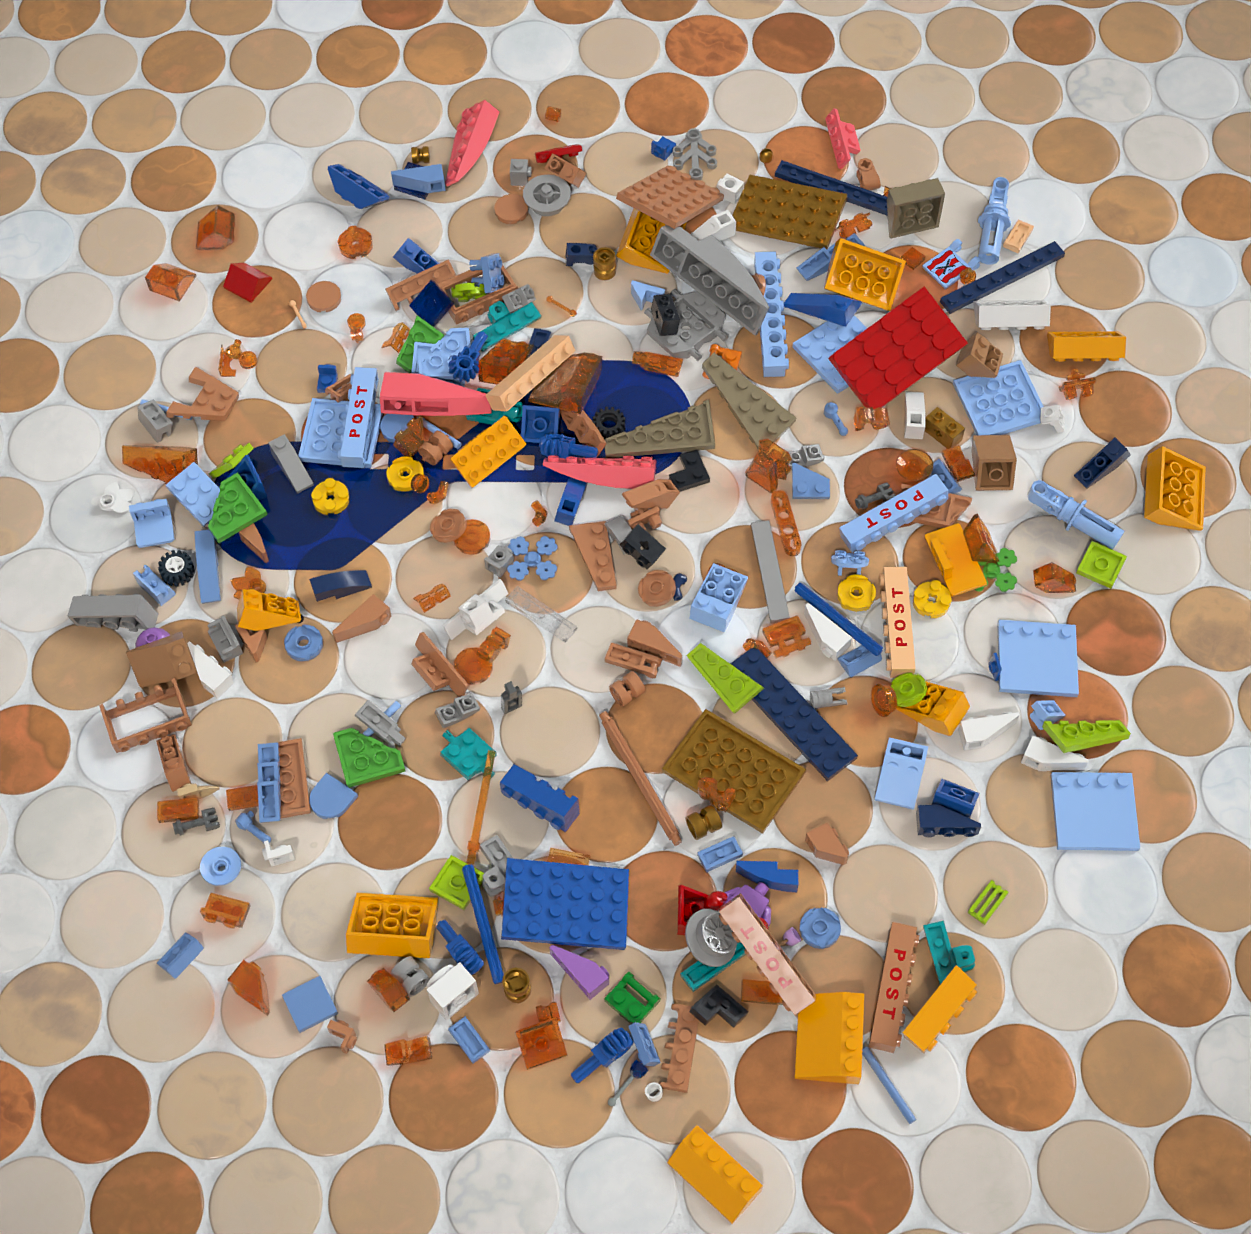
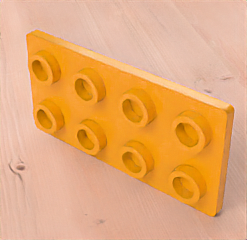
M503 416L460 448L450 458V461L472 488L525 447L526 443L507 417Z
M959 523L925 534V540L952 597L987 585L984 574Z

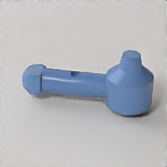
M833 402L827 403L824 408V416L833 420L841 436H846L848 429L837 415L838 406Z
M252 811L241 813L235 819L239 829L248 830L263 843L267 840L269 843L271 842V838L252 824L254 816Z

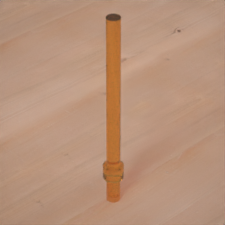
M488 750L471 841H468L467 845L468 856L466 863L472 864L473 867L476 852H479V837L496 754L493 750Z

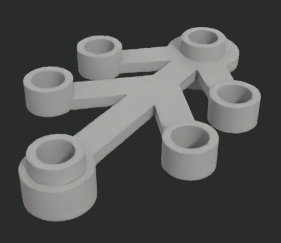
M692 128L686 133L685 140L673 148V156L680 157L674 160L673 166L677 170H682L683 164L692 158V169H690L689 175L694 180H702L703 171L699 168L698 157L707 163L709 169H715L717 167V160L711 157L716 155V147L703 140L702 134L698 129ZM691 144V149L683 155V150ZM698 145L706 149V153L698 149Z

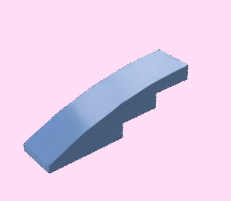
M855 233L845 239L865 246ZM835 243L827 250L823 247L796 267L806 281L828 271Z
M209 529L194 531L201 603L221 601L215 538Z
M279 743L258 744L257 787L259 822L280 821Z

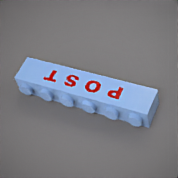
M355 367L354 374H351L352 389L348 390V399L350 401L349 404H346L345 409L347 418L343 419V429L345 430L344 433H341L340 437L342 447L338 449V459H341L342 467H365L379 381L377 368Z
M935 474L839 527L840 537L851 553L860 551L867 544L880 540L885 534L896 531L898 527L912 522L919 515L927 514L935 506L943 505L948 500V489L938 475Z

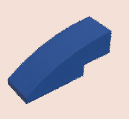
M736 861V872L756 884L762 882L770 889L797 893L799 885L798 870L778 869V862Z

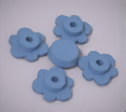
M520 536L516 539H511L508 548L512 550L515 556L525 555V562L519 563L515 561L513 565L507 567L510 578H516L518 581L523 580L529 574L528 567H537L536 574L540 575L541 580L554 578L557 566L552 564L551 561L540 562L541 556L539 554L549 556L552 552H555L558 548L557 544H555V539H549L547 536L541 537L540 541L536 543L538 547L537 552H528L529 542L525 541L524 537Z

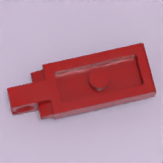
M574 144L535 152L536 162L545 163L552 153L560 158L566 154L569 157L579 155L578 152L582 151V146Z

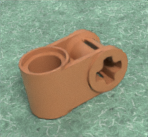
M868 158L860 159L856 173L860 187L869 191L879 189L881 187L880 178L873 162Z

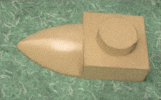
M196 783L186 784L182 788H178L177 793L182 804L207 797L220 788L209 785L197 786Z

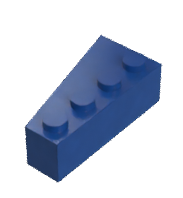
M515 764L500 781L501 792L504 796L514 798L522 808H529L539 819L549 821L550 825L556 830L561 829L566 832L580 814L579 799L573 795L571 798L567 797L564 790L560 788L554 790L549 782L543 779L537 781L534 774Z

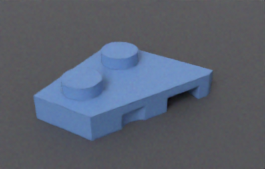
M792 463V499H830V479L799 464Z

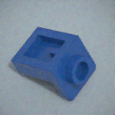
M662 136L658 142L652 141L651 154L665 161L673 152L676 143Z
M318 365V393H325L327 387L337 382L338 373L335 365Z

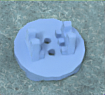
M836 550L835 555L831 557V562L838 566V576H842V568L845 567L857 568L856 574L861 575V568L868 566L869 559L865 557V552L855 551L853 554L846 553L844 550Z

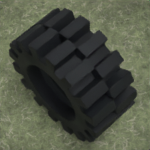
M605 407L604 411L601 408L599 412H595L592 422L604 439L624 432L625 417L622 412L620 413L619 409L615 411L614 407H611V410ZM605 421H613L616 423V425L611 428H606L602 426V423Z

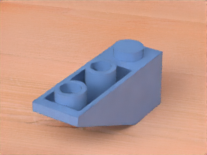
M442 164L391 171L394 186L425 193L446 191Z

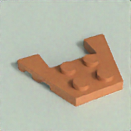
M195 367L189 376V382L204 387L192 406L173 401L166 412L167 417L174 418V415L183 416V419H190L193 416L201 417V420L225 421L239 398V392Z

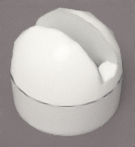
M653 1082L646 1086L645 1094L650 1101L657 1102L662 1098L663 1090L660 1084Z

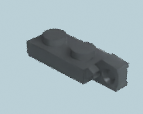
M512 681L504 684L505 691L501 693V709L504 714L522 707V692L518 686H513Z

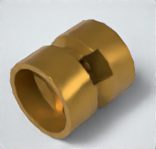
M607 247L597 249L593 254L594 275L600 280H610L616 274L615 252Z
M712 805L701 809L700 813L694 812L685 817L689 831L695 840L707 836L708 831L713 833L722 828L721 819Z
M517 967L506 971L502 979L505 996L514 1003L524 1002L531 993L529 975L525 970Z

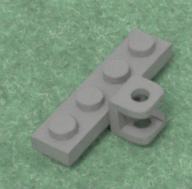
M496 835L480 844L479 847L493 867L486 871L482 878L484 880L482 887L489 897H494L504 892L507 858H513Z

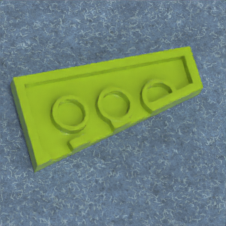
M702 643L686 655L734 714L764 689V687Z

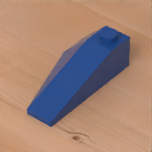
M790 293L784 302V307L846 327L861 306L862 301L841 295Z

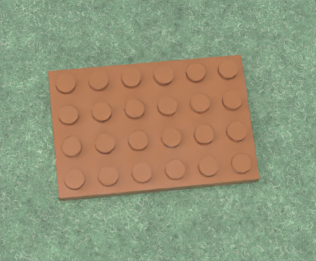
M666 166L618 192L616 199L676 229L723 201L724 194L720 193L719 189L710 187L701 180L692 179L691 175L678 171L674 166Z

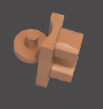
M658 506L650 510L648 508H634L635 511L630 513L631 519L628 520V525L631 529L637 524L645 530L644 525L647 523L650 524L652 529H656L662 524Z

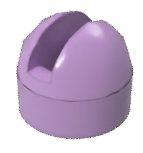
M793 927L788 929L783 935V940L787 939L788 942L786 944L789 946H794L801 942L798 932Z

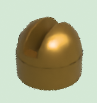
M769 148L762 149L759 156L760 161L770 163L773 160L772 150Z

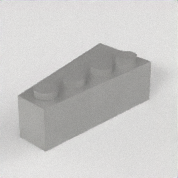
M100 594L98 596H73L67 616L77 626L101 628V625H104L113 630L125 627L129 628L131 632H137L138 629L154 628L158 613L140 594H116L113 596Z

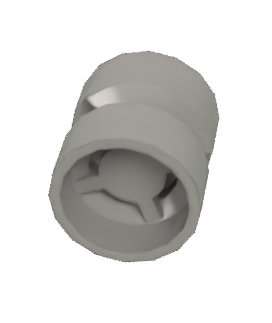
M411 956L397 963L390 973L398 984L402 983L401 987L409 997L421 992L430 980L422 969L418 970L419 965Z

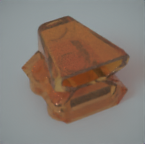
M759 440L758 455L746 469L745 475L769 493H774L778 488V479L786 480L787 475L791 471L789 464L792 462V458L789 452L771 440Z

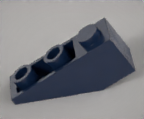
M1114 437L1074 477L1088 489L1118 468L1131 454Z
M918 805L917 807L918 835H923L924 837H934L935 835H944V837H954L955 835L973 837L980 832L981 823L943 806Z

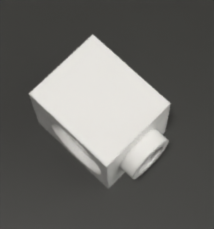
M726 174L723 179L721 178L718 181L717 188L720 190V193L724 194L725 200L735 204L744 189V182Z
M477 594L473 595L459 607L462 621L466 625L470 624L475 628L493 615L487 601Z

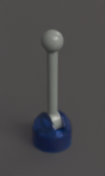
M635 1059L631 1064V1076L615 1096L609 1098V1106L616 1105V1100L634 1078H642L649 1071L641 1062Z

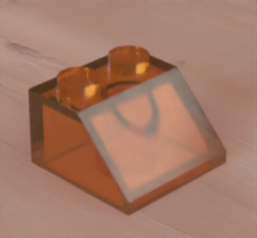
M217 205L198 221L196 249L221 250L231 245L235 238V214Z
M162 263L153 265L145 280L149 291L180 302L197 275L179 267Z
M243 959L227 980L238 996L268 1016L270 1008L267 983L263 978L265 975L260 971L261 968L252 961L248 963Z

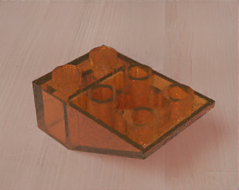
M501 340L478 361L479 382L499 384L529 357L534 345L523 341Z

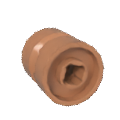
M633 671L623 676L622 681L617 680L609 686L611 695L621 707L631 702L632 697L637 698L646 692L643 682Z

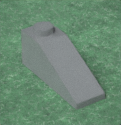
M285 434L268 442L272 456L297 494L314 485Z

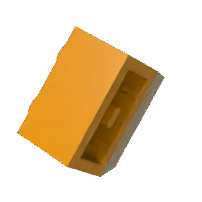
M242 589L237 606L238 627L260 631L300 622L299 601L291 597H279L273 593L265 594L254 589Z
M926 682L927 692L920 702L909 707H899L896 705L895 708L934 732L948 736L953 734L970 708L964 692Z

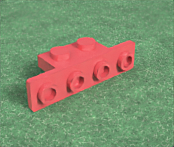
M834 108L825 120L837 166L839 169H843L851 159L849 152L857 155L861 149L854 125L840 121L838 110Z

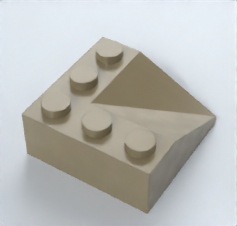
M938 178L894 187L888 190L887 212L890 239L939 227L945 192Z

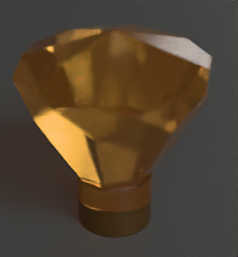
M236 339L234 344L225 349L226 355L232 359H240L242 357L240 347L242 342Z

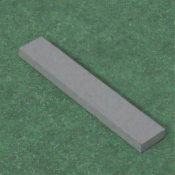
M770 521L752 522L751 531L770 623L789 621L790 616Z

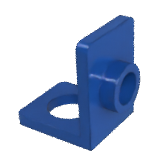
M993 653L988 666L994 680L999 681L1002 668L997 653Z

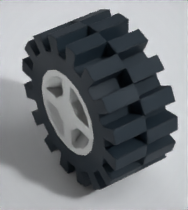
M172 550V554L169 555L167 552L165 553L166 557H161V561L158 562V570L166 584L168 583L169 586H172L174 583L175 587H179L178 583H181L183 586L185 585L184 581L190 582L189 577L193 578L195 569L191 557L186 552L182 553L181 550H178L175 553V550Z

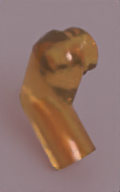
M536 500L531 504V507L536 512L532 523L535 526H540L546 520L547 511Z

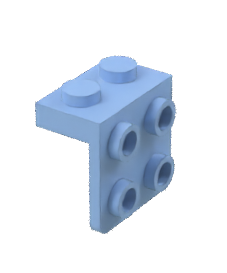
M157 499L129 506V511L134 521L136 544L139 548L174 541L172 515L167 499Z

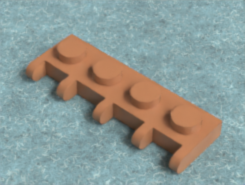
M448 259L385 290L395 311H398V302L407 299L409 304H413L411 296L422 291L425 297H428V288L452 278L456 274Z
M671 1005V1009L679 1011L677 1023H668V1028L676 1029L674 1043L666 1042L664 1048L672 1050L670 1064H661V1069L669 1070L667 1083L658 1082L662 1089L688 1092L699 1020L689 1012L692 1006Z

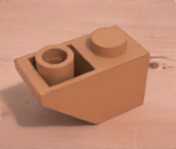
M553 153L544 168L578 188L587 174L585 171Z
M828 822L806 833L805 841L816 858L841 865L847 864L849 851L844 844L840 843L837 831L834 827L831 828Z

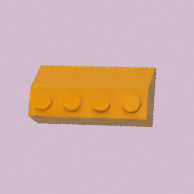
M1119 331L1047 332L1049 355L1055 361L1063 362L1066 359L1083 361L1084 358H1091V361H1101L1102 358H1108L1109 361H1119V358H1125L1126 336Z
M956 965L902 1032L904 1038L921 1052L925 1053L927 1050L931 1052L938 1043L936 1038L940 1033L944 1035L951 1027L949 1024L953 1017L958 1018L964 1011L963 1004L967 1000L971 1002L978 993L975 990L977 984Z
M698 1125L682 1140L667 1162L731 1224L737 1220L762 1192L763 1185Z

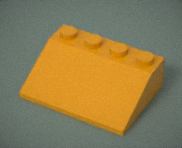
M633 208L616 257L630 265L668 274L670 270L650 256L659 230L666 224ZM686 223L682 224L680 227L685 229Z
M840 238L836 241L832 252L824 289L890 311L906 261Z
M1164 446L1150 453L1147 457L1144 518L1159 525L1198 531L1203 530L1206 467Z
M356 893L346 931L347 953L430 958L438 898Z
M851 992L815 994L816 1000L798 1013L795 1079L859 1084L862 1074L864 994Z

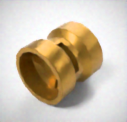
M423 146L422 148L411 147L413 164H418L419 162L430 163L428 146Z

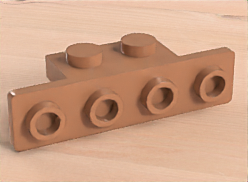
M424 632L419 633L415 646L423 655L414 658L411 665L433 691L449 685L458 697L464 696L468 688L465 679L455 670L454 666L444 657L431 639Z

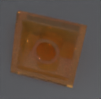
M977 513L973 515L963 530L972 561L997 563L999 558L992 537Z
M556 1017L515 1031L527 1070L568 1056Z

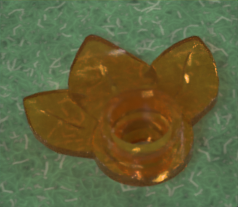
M246 567L245 577L230 580L233 588L236 590L234 598L238 600L240 599L242 589L249 590L260 587L256 591L260 593H265L266 584L261 580L260 572L253 567Z

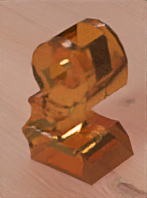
M856 407L853 417L855 431L864 429L866 423H870L875 430L886 428L890 425L886 408Z
M496 626L480 645L476 655L488 663H492L497 658L501 648H508L511 635Z
M711 777L701 778L698 781L699 797L704 800L710 799V804L717 811L727 812L736 798L737 789L727 788L724 794L720 795L717 793V780Z

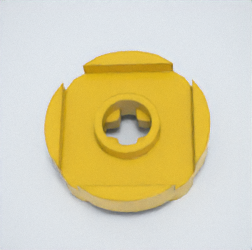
M399 457L392 462L393 464L390 467L388 466L387 479L395 491H411L422 485L424 471L419 461L417 462L411 457ZM405 471H407V473L409 474L406 477L401 476Z
M327 478L324 482L318 484L311 494L315 509L324 515H328V513L339 514L349 504L347 487L342 482L336 481L333 478ZM334 495V499L330 498L327 500V496Z
M850 575L843 582L841 581L838 586L837 597L843 609L855 612L867 611L875 601L876 588L865 576ZM858 590L861 595L854 596L852 593Z
M938 580L920 584L915 589L913 595L915 610L920 615L931 616V618H939L945 615L952 602L949 590ZM929 597L936 598V603H933L932 601L929 602Z

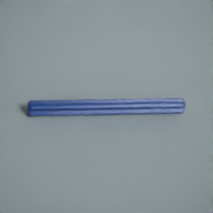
M798 583L795 586L794 591L873 655L878 656L882 653L883 647L807 586L803 583Z
M465 865L462 871L494 984L502 983L504 974L473 865Z

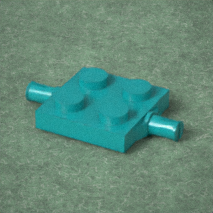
M468 728L457 737L452 735L449 730L443 733L442 737L450 743L440 752V756L463 777L469 780L480 772H483L489 779L495 775V772L488 767V764L497 756V752L474 731Z

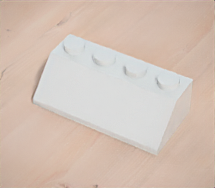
M1044 300L973 301L975 323L978 327H981V330H991V327H998L999 330H1009V327L1025 330L1031 326H1034V329H1044L1045 326H1050L1051 305Z

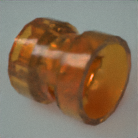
M556 1002L549 1003L548 1006L540 1005L535 1007L540 1027L546 1026L550 1022L554 1024L561 1022Z

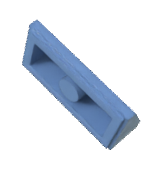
M938 459L925 469L929 477L935 474L938 475L948 489V493L955 494L962 490L942 460Z
M861 645L837 659L846 673L853 677L882 661L881 654L878 656L873 655Z
M185 932L157 964L176 979L199 955L204 947L196 938Z

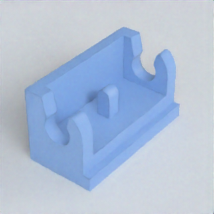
M144 565L145 571L142 574L136 570L133 575L137 583L158 604L163 606L176 593L147 565Z

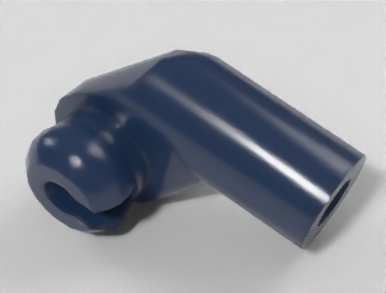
M681 573L676 574L673 578L676 584V591L673 596L674 601H679L683 598L680 587L687 582V576Z

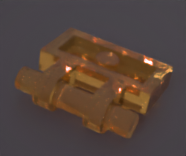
M798 615L765 627L762 630L770 648L776 645L779 647L778 650L773 651L775 658L789 656V653L796 650H804L806 646L811 645L809 638L803 640L801 638L806 633V630ZM794 640L795 643L786 646L785 642Z

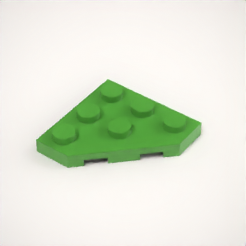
M238 472L221 482L219 496L216 498L213 508L212 519L208 524L209 531L218 543L267 516V511Z
M354 728L333 733L347 787H354L406 772L399 750L384 745L383 742L370 736L367 737Z

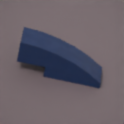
M366 570L335 572L309 579L317 602L333 596L339 599L372 588Z

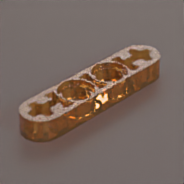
M777 490L771 495V506L784 551L789 556H797L801 552L802 544L790 502L784 491ZM776 498H780V500H782V506L779 507L780 504L779 501L776 500ZM786 512L789 517L783 519L779 517V513ZM791 528L794 532L792 534H785L783 530ZM793 539V546L796 547V549H792V547H790V540Z

